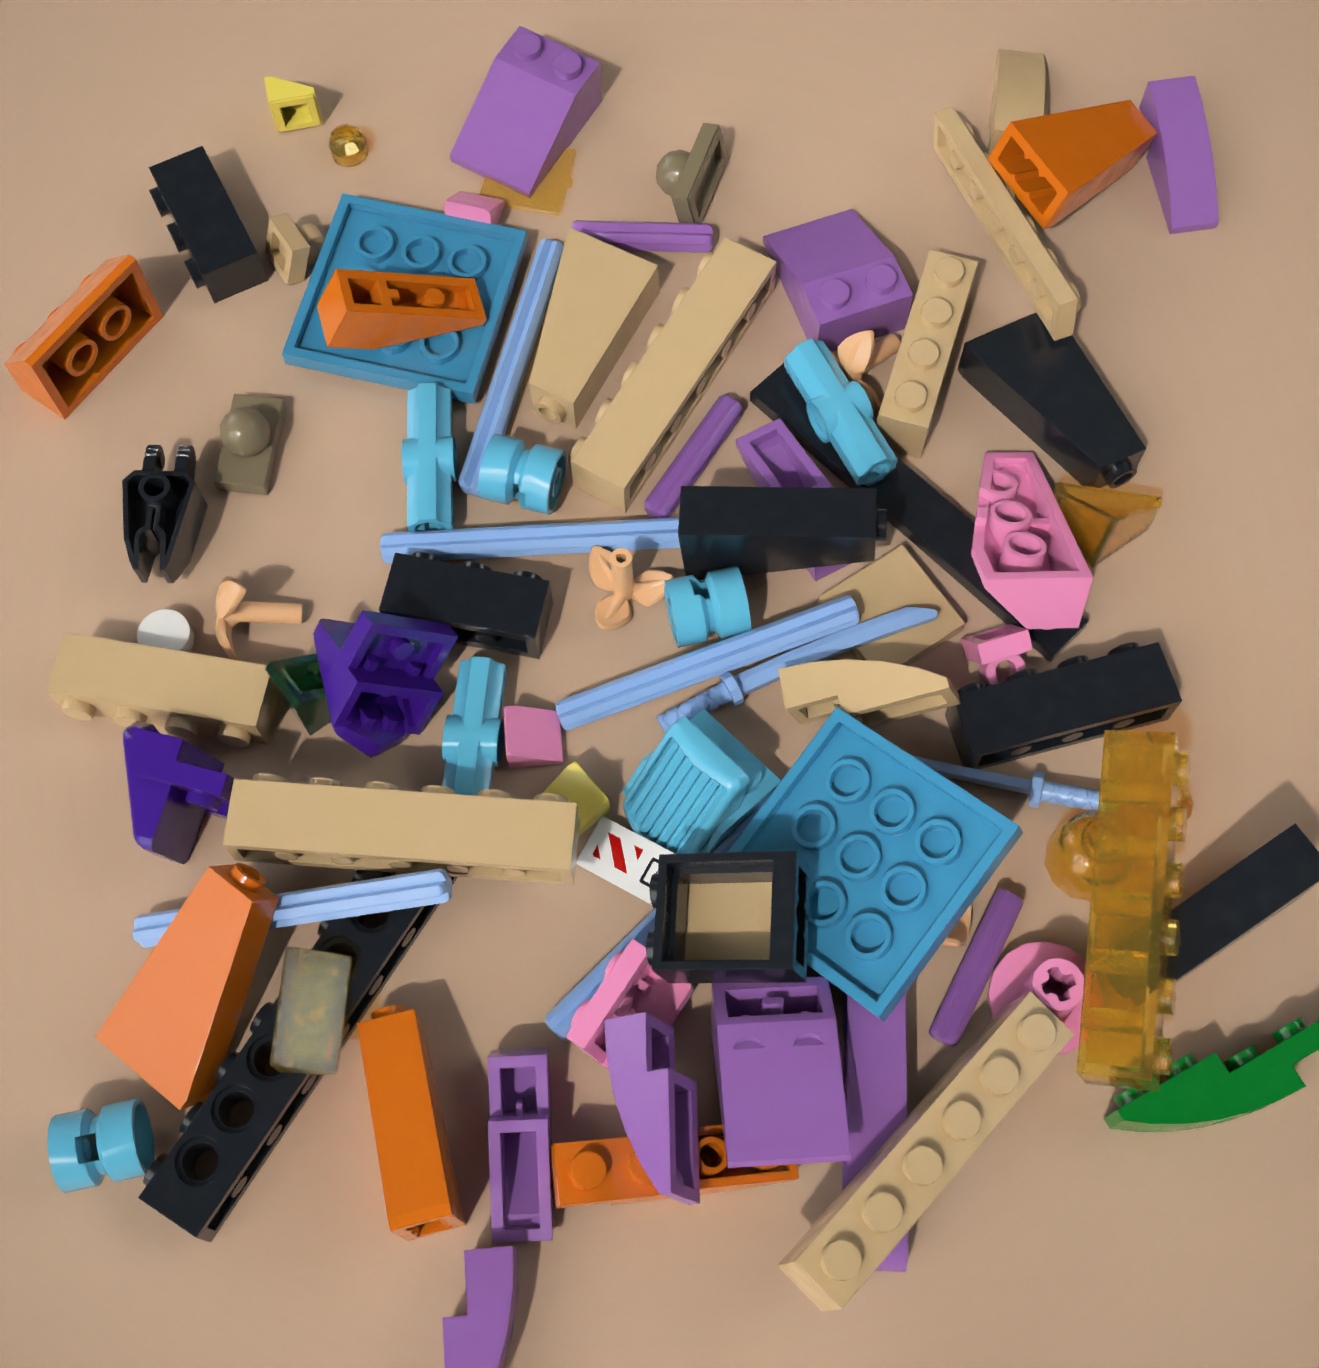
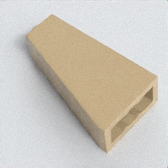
M573 228L569 230L566 235L529 380L532 409L539 416L550 423L559 424L562 422L575 429L578 427L659 294L657 264Z

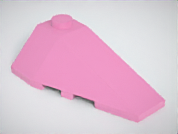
M1034 452L984 453L971 556L984 588L1026 629L1079 628L1093 576Z

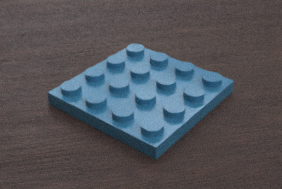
M342 193L283 348L282 356L285 363L405 390H412L419 383H437L439 386L451 390L452 400L475 404L528 244L527 231ZM335 269L475 278L487 320L482 326L375 350L330 348L326 344L317 304Z
M836 707L727 853L797 851L809 866L807 965L881 1021L885 1022L1021 837L1023 831L1019 825Z

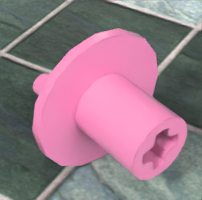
M1048 941L1025 943L1007 953L992 973L987 993L991 1017L994 1019L1006 1004L1031 991L1075 1034L1058 1055L1068 1054L1085 1044L1100 1024L1104 1006L1100 980L1088 961L1069 947Z

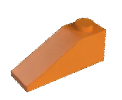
M335 269L317 304L326 344L330 348L375 350L482 326L487 320L475 278Z

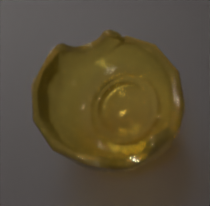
M1088 811L1077 814L1065 821L1051 835L1046 844L1045 867L1053 884L1071 898L1092 902L1099 901L1119 889L1129 879V876L1134 873L1137 848L1128 829L1114 817L1101 812L1092 813Z

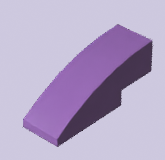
M1195 76L1148 81L1139 108L1143 116L1158 132L1151 142L1146 159L1169 234L1214 229L1219 223L1214 161L1208 125Z
M780 418L736 439V447L757 487L832 488V485ZM849 564L806 569L813 579L817 581Z
M646 1012L605 1019L606 1057L613 1095L625 1132L641 1166L660 1195L688 1205L700 1204L697 1082L675 1071L674 1027Z
M549 1047L491 1050L488 1055L490 1109L488 1145L492 1243L553 1240V1172L550 1150L552 1146Z
M512 1245L464 1250L467 1315L442 1318L445 1368H504L513 1334L518 1296V1249Z

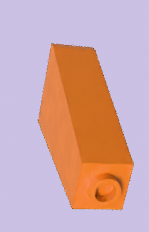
M1131 100L1011 121L987 160L1042 229H1048L1132 170L1158 132Z
M243 863L209 866L95 1036L97 1040L179 1110L194 1106L199 1101L205 1102L218 1084L215 1081V1076L227 1057L279 900L275 894L264 886L266 879L263 875Z
M391 1005L379 1008L371 1012V1020L357 1023L389 1228L392 1233L410 1241L465 1226L466 1222L422 1019L414 1008L405 1010L404 1005Z

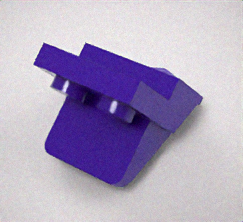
M362 610L356 623L320 619L313 632L314 644L329 708L330 722L335 733L370 758L401 744L408 734L420 735L444 693L434 678L458 638V635L449 624Z
M136 721L125 728L123 732V747L134 839L142 849L176 863L185 864L192 853L205 811L214 816L227 819L233 780L235 778L222 773L224 763L184 739L161 734L153 724Z

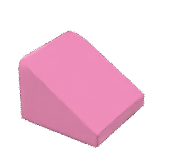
M459 191L446 199L444 213L449 216L497 225L505 207V200Z
M516 705L504 706L505 746L509 768L563 764L561 723L555 710Z

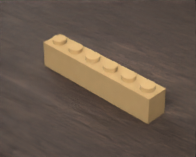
M727 237L723 239L714 253L709 251L705 254L699 265L696 280L690 289L687 287L681 289L674 301L672 315L665 325L659 323L652 331L647 343L646 353L639 362L634 360L630 363L622 378V387L615 398H607L601 405L596 416V425L587 438L584 436L580 437L573 446L569 456V463L571 464L574 487L624 513L627 512L773 293L777 261Z
M259 773L253 775L252 780H233L222 845L235 861L396 873H412L442 868L452 877L574 885L580 816L577 803L568 802V798L552 793L537 794L534 796V800L512 798L510 793L495 789L480 790L478 796L455 794L453 789L439 785L424 786L421 792L399 790L398 786L382 781L367 782L365 788L343 786L342 782L325 777L309 779V784L287 782V779L275 774Z
M1031 991L1006 1004L777 1266L822 1312L843 1309L1075 1034Z

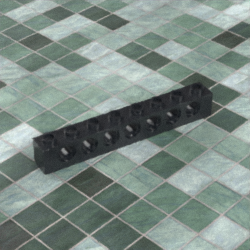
M357 870L351 882L393 876L396 872ZM451 876L452 885L454 884V882L456 881V879H457L458 877H452V876ZM440 904L390 911L387 921L377 928H366L363 926L365 915L322 921L317 932L320 936L307 955L304 953L300 954L290 965L284 977V983L287 985L274 1003L267 1002L258 1011L250 1026L252 1035L241 1051L232 1052L219 1067L215 1076V1081L218 1084L204 1103L202 1101L196 1103L184 1117L179 1129L182 1135L169 1154L162 1153L147 1170L143 1179L146 1187L138 1198L194 1237L212 1242L356 1029L357 1023H360ZM345 953L357 955L356 965L349 974L342 977L331 975L332 963L338 956ZM311 1001L323 1002V1013L317 1022L309 1026H300L298 1024L299 1011L305 1004ZM276 1050H288L289 1061L284 1071L276 1076H266L264 1064L267 1057ZM252 1099L254 1112L250 1121L242 1127L232 1128L230 1112L234 1105L241 1100ZM215 1149L218 1155V1165L215 1172L207 1179L198 1180L194 1171L196 1160L203 1152Z

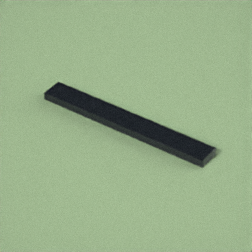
M784 363L750 392V401L772 421L780 418L799 444L849 488H877L876 509H887V521L1005 624H1013L1025 628L983 586L971 556L974 522L898 457L896 468L891 470L882 480L869 486L865 484L857 485L831 442L823 443L816 435L808 418L807 403L787 373ZM1082 616L1079 628L1028 629L1032 647L1051 662L1085 629L1089 621Z

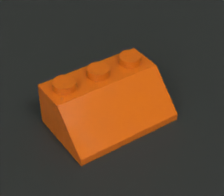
M129 254L105 260L93 273L83 279L80 287L60 307L54 309L42 326L26 342L21 343L14 350L12 356L4 363L23 392L64 420L163 317L137 260Z

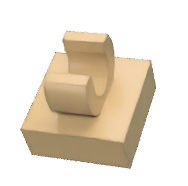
M288 213L269 217L265 253L287 286L304 282L307 264L316 262L319 256V252L313 244L323 242L324 237L315 224L308 223L297 228Z

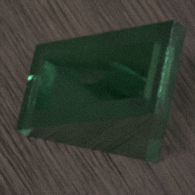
M317 653L270 661L265 668L268 676L281 698L307 733L311 736L329 724L331 718Z

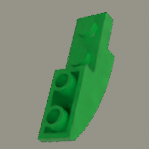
M1299 1017L1271 1034L1277 1045L1262 1054L1258 1052L1253 1044L1222 1063L1216 1052L1199 1062L1193 1053L1190 1052L1162 1069L1167 1081L1149 1090L1144 1081H1141L1115 1096L1113 1100L1119 1109L1103 1119L1110 1129L1134 1132H1174L1198 1129L1231 1121L1263 1109L1306 1087L1292 1065L1319 1050V1020L1307 1026L1303 1018Z

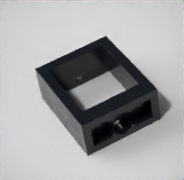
M797 851L659 855L658 873H654L651 876L649 888L651 904L653 908H656L655 930H650L646 939V955L649 965L652 966V971L668 983L806 982L809 866ZM772 882L769 960H685L689 884Z

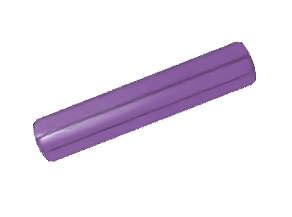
M576 220L571 227L624 251L707 253L712 250L713 228L709 223Z
M725 394L718 397L646 498L644 505L645 511L649 516L654 518H670L680 504L681 486H692L741 417L742 405L738 400L732 399Z
M998 889L993 894L929 1029V1035L936 1041L950 1047L956 1046L960 1041L1022 909L1023 900L1016 894L1005 889Z

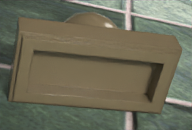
M703 123L690 153L684 150L670 151L657 164L656 180L658 186L666 195L671 196L679 223L702 222L727 163L728 154L721 128L718 124Z
M234 394L230 412L224 416L220 424L222 447L214 477V484L217 490L268 494L287 408L283 398Z

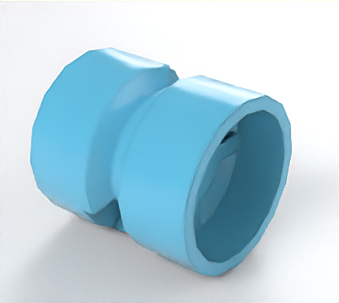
M499 434L492 435L486 446L478 478L479 497L509 505L514 499H518L523 509L551 515L558 503L564 482L567 462L566 451L541 444H536L529 450L526 448L523 440Z
M737 566L708 571L703 581H698L693 575L664 580L666 607L677 648L705 643L709 634L714 632L721 639L751 630L747 594L742 575Z
M139 1098L105 1104L101 1108L99 1115H96L88 1108L57 1114L51 1118L47 1138L48 1156L54 1180L61 1192L68 1193L99 1186L103 1182L105 1175H108L115 1182L143 1177L154 1162L155 1148L151 1121L146 1106Z

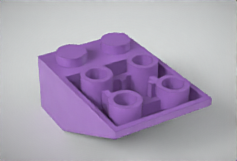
M806 977V982L712 983L711 1036L728 1168L851 1161L837 1022L829 981L824 977Z

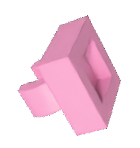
M1007 624L961 638L965 658L980 664V676L985 683L990 685L998 684L996 667L1000 662L1004 660L1008 662L1009 671L1012 675L1026 669L1023 659L1018 654L1033 650L1028 629L1013 624Z

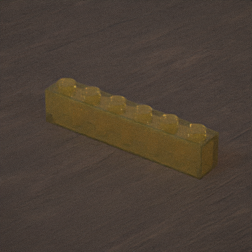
M1105 730L1076 1071L1085 1084L1159 1091L1160 1075H1170L1172 1040L1171 1038H1163L1164 1014L1174 1015L1176 981L1174 978H1167L1168 955L1178 956L1180 944L1179 920H1171L1172 898L1182 897L1184 882L1183 863L1174 862L1176 841L1185 842L1187 834L1186 807L1178 806L1179 786H1189L1191 774L1190 752L1181 751L1176 732Z

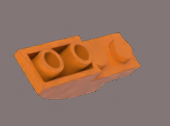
M723 1126L698 1127L700 1195L759 1187L799 1179L797 1164L728 1168ZM628 1137L554 1143L550 1147L556 1209L606 1203L620 1205L671 1199L659 1194L641 1166Z

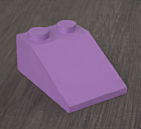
M519 26L495 57L450 153L451 162L531 199L602 102L600 62Z
M853 209L763 236V244L770 259L777 261L776 272L807 340L811 338L815 341L823 340L827 348L834 352L838 350V346L847 337L862 331L873 330L875 339L905 329L913 293L895 256Z

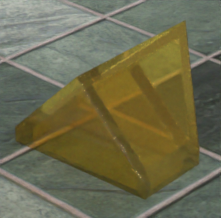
M1056 482L1053 494L1081 553L1092 568L1146 532L1157 515L1162 501V497L1061 482Z

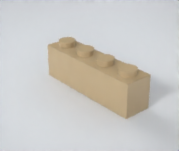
M932 249L929 250L876 423L892 451L921 458L969 298L978 261Z
M64 632L45 691L61 708V713L77 720L91 721L95 715L112 718L113 722L126 728L136 721L153 724L154 726L164 727L168 733L183 738H196L197 733L217 736L216 738L219 741L231 746L247 747L249 742L268 744L284 686L273 666Z

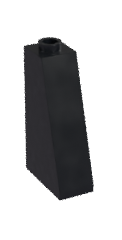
M1033 313L965 342L958 366L961 376L1086 490L1091 493L1107 485L1110 488H1117L1130 481L1136 475V468L1146 447L1073 335L1054 341L1038 314Z
M681 486L678 538L685 575H693L697 580H703L706 578L708 571L737 566L741 575L875 561V541H886L887 509H876L877 488Z
M1296 823L1116 948L1103 961L1108 968L1106 975L1113 989L1124 1000L1131 999L1137 1009L1145 1005L1288 907L1318 884V850Z

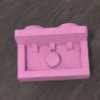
M631 939L625 950L616 953L609 961L605 969L604 981L593 997L584 1001L576 1010L571 1021V1030L566 1035V1038L587 1056L609 1070L606 1057L605 1019L646 1012L672 1025L694 992V987L691 983H668L652 971V966L649 965L647 960L646 947Z

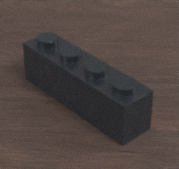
M1130 642L1115 647L1103 657L1089 660L1086 655L1075 656L1061 662L1056 669L1038 673L1037 669L1031 668L1016 672L1009 676L1006 682L987 686L985 682L965 685L957 690L961 704L947 707L945 717L962 766L979 770L1166 721L1177 709L1182 699L1159 642L1139 647L1137 642Z

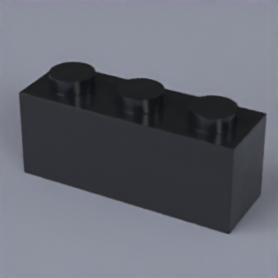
M203 146L149 167L157 187L149 190L150 195L161 217L171 215L174 222L166 225L178 252L180 253L188 249L192 258L184 261L197 289L206 285L214 303H217L268 281L259 255Z
M415 552L412 555L395 553L379 611L383 614L449 624L458 635L456 644L539 659L552 610L553 599L550 581L543 580L539 575L532 572L516 571L513 574L493 571L490 567L474 561H467L460 565L441 561L438 557L425 552Z

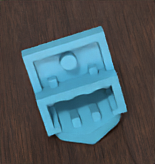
M703 708L690 720L686 717H681L671 725L656 749L641 761L622 790L626 795L623 809L633 832L675 854L712 853L772 794L781 780Z

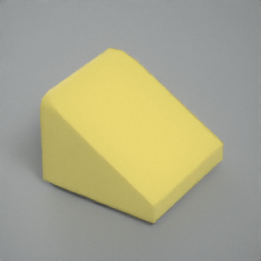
M264 76L268 103L278 133L324 124L314 87L273 76Z
M576 761L569 764L543 792L562 795L568 798V802L577 803L580 816L579 836L598 822L602 816L610 812L608 797Z

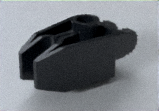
M147 445L142 470H134L122 480L124 541L129 561L142 583L148 582L154 560L159 554V570L168 583H174L190 563L208 507L194 481L196 455L192 445L179 446L174 471H163L165 468V455L161 445Z

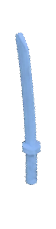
M905 607L825 636L735 676L728 671L719 676L721 683L710 688V690L696 695V697L686 700L681 705L679 704L667 712L656 716V719L665 734L668 728L681 717H686L690 720L703 708L710 713L729 702L735 707L744 702L743 696L780 680L778 672L780 668L825 661L876 640L935 621L938 612L935 609Z
M913 756L944 777L1029 794V807L1039 808L1040 802H1048L1116 816L1119 813L1122 794L1044 780L1045 773L1034 771L1032 780Z

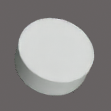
M161 609L152 612L142 620L137 630L138 644L190 652L194 644V632L181 613L171 609Z

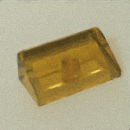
M286 947L270 1055V1066L278 1072L322 1075L338 1074L352 964L350 956L300 947Z

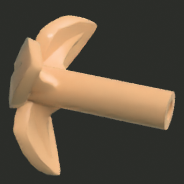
M866 330L847 337L838 346L839 360L831 351L830 353L849 382L857 381L863 387L874 412L880 410L881 402L872 387L861 380L862 375L897 353L901 342L896 335L889 334L874 343L873 330Z
M593 546L589 556L591 579L598 588L613 591V595L597 602L594 611L596 624L605 630L618 629L624 626L632 618L628 600L632 598L646 607L661 601L665 597L664 580L673 579L674 576L660 570H647L640 573L633 580L632 554L629 550L618 548L611 552L603 547Z
M226 576L220 582L216 596L217 618L215 630L218 642L229 659L239 660L235 654L232 641V629L239 622L301 624L302 604L241 601L247 589L240 584V580Z

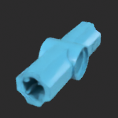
M811 338L796 345L795 349L785 356L784 367L807 403L808 418L816 435L823 443L831 442L857 485L865 484L869 486L882 480L891 470L896 468L898 459L873 421L872 406L865 390L857 381L849 382L823 340L815 341Z
M419 383L416 388L408 390L407 439L402 440L401 448L403 477L407 485L408 531L453 529V483L458 481V455L456 440L453 437L452 394L449 388L441 387L437 383Z
M471 657L468 660L460 661L453 714H448L446 717L442 739V757L445 763V771L441 786L453 789L455 794L478 796L480 790L492 789L494 767H499L504 741L503 719H501V712L504 702L507 670L505 664L493 661L491 658Z

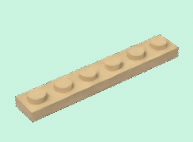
M953 106L935 111L933 149L1053 340L1056 341L1073 335L1076 312L1081 308L1080 295L1075 284L1067 282L1058 269V262L1054 252L1050 248L1045 249L1037 236L1033 220L1030 216L1023 215L1016 204L1014 192L1007 184L1002 183L994 167L987 160L990 154L983 153L976 143L971 125L963 123Z

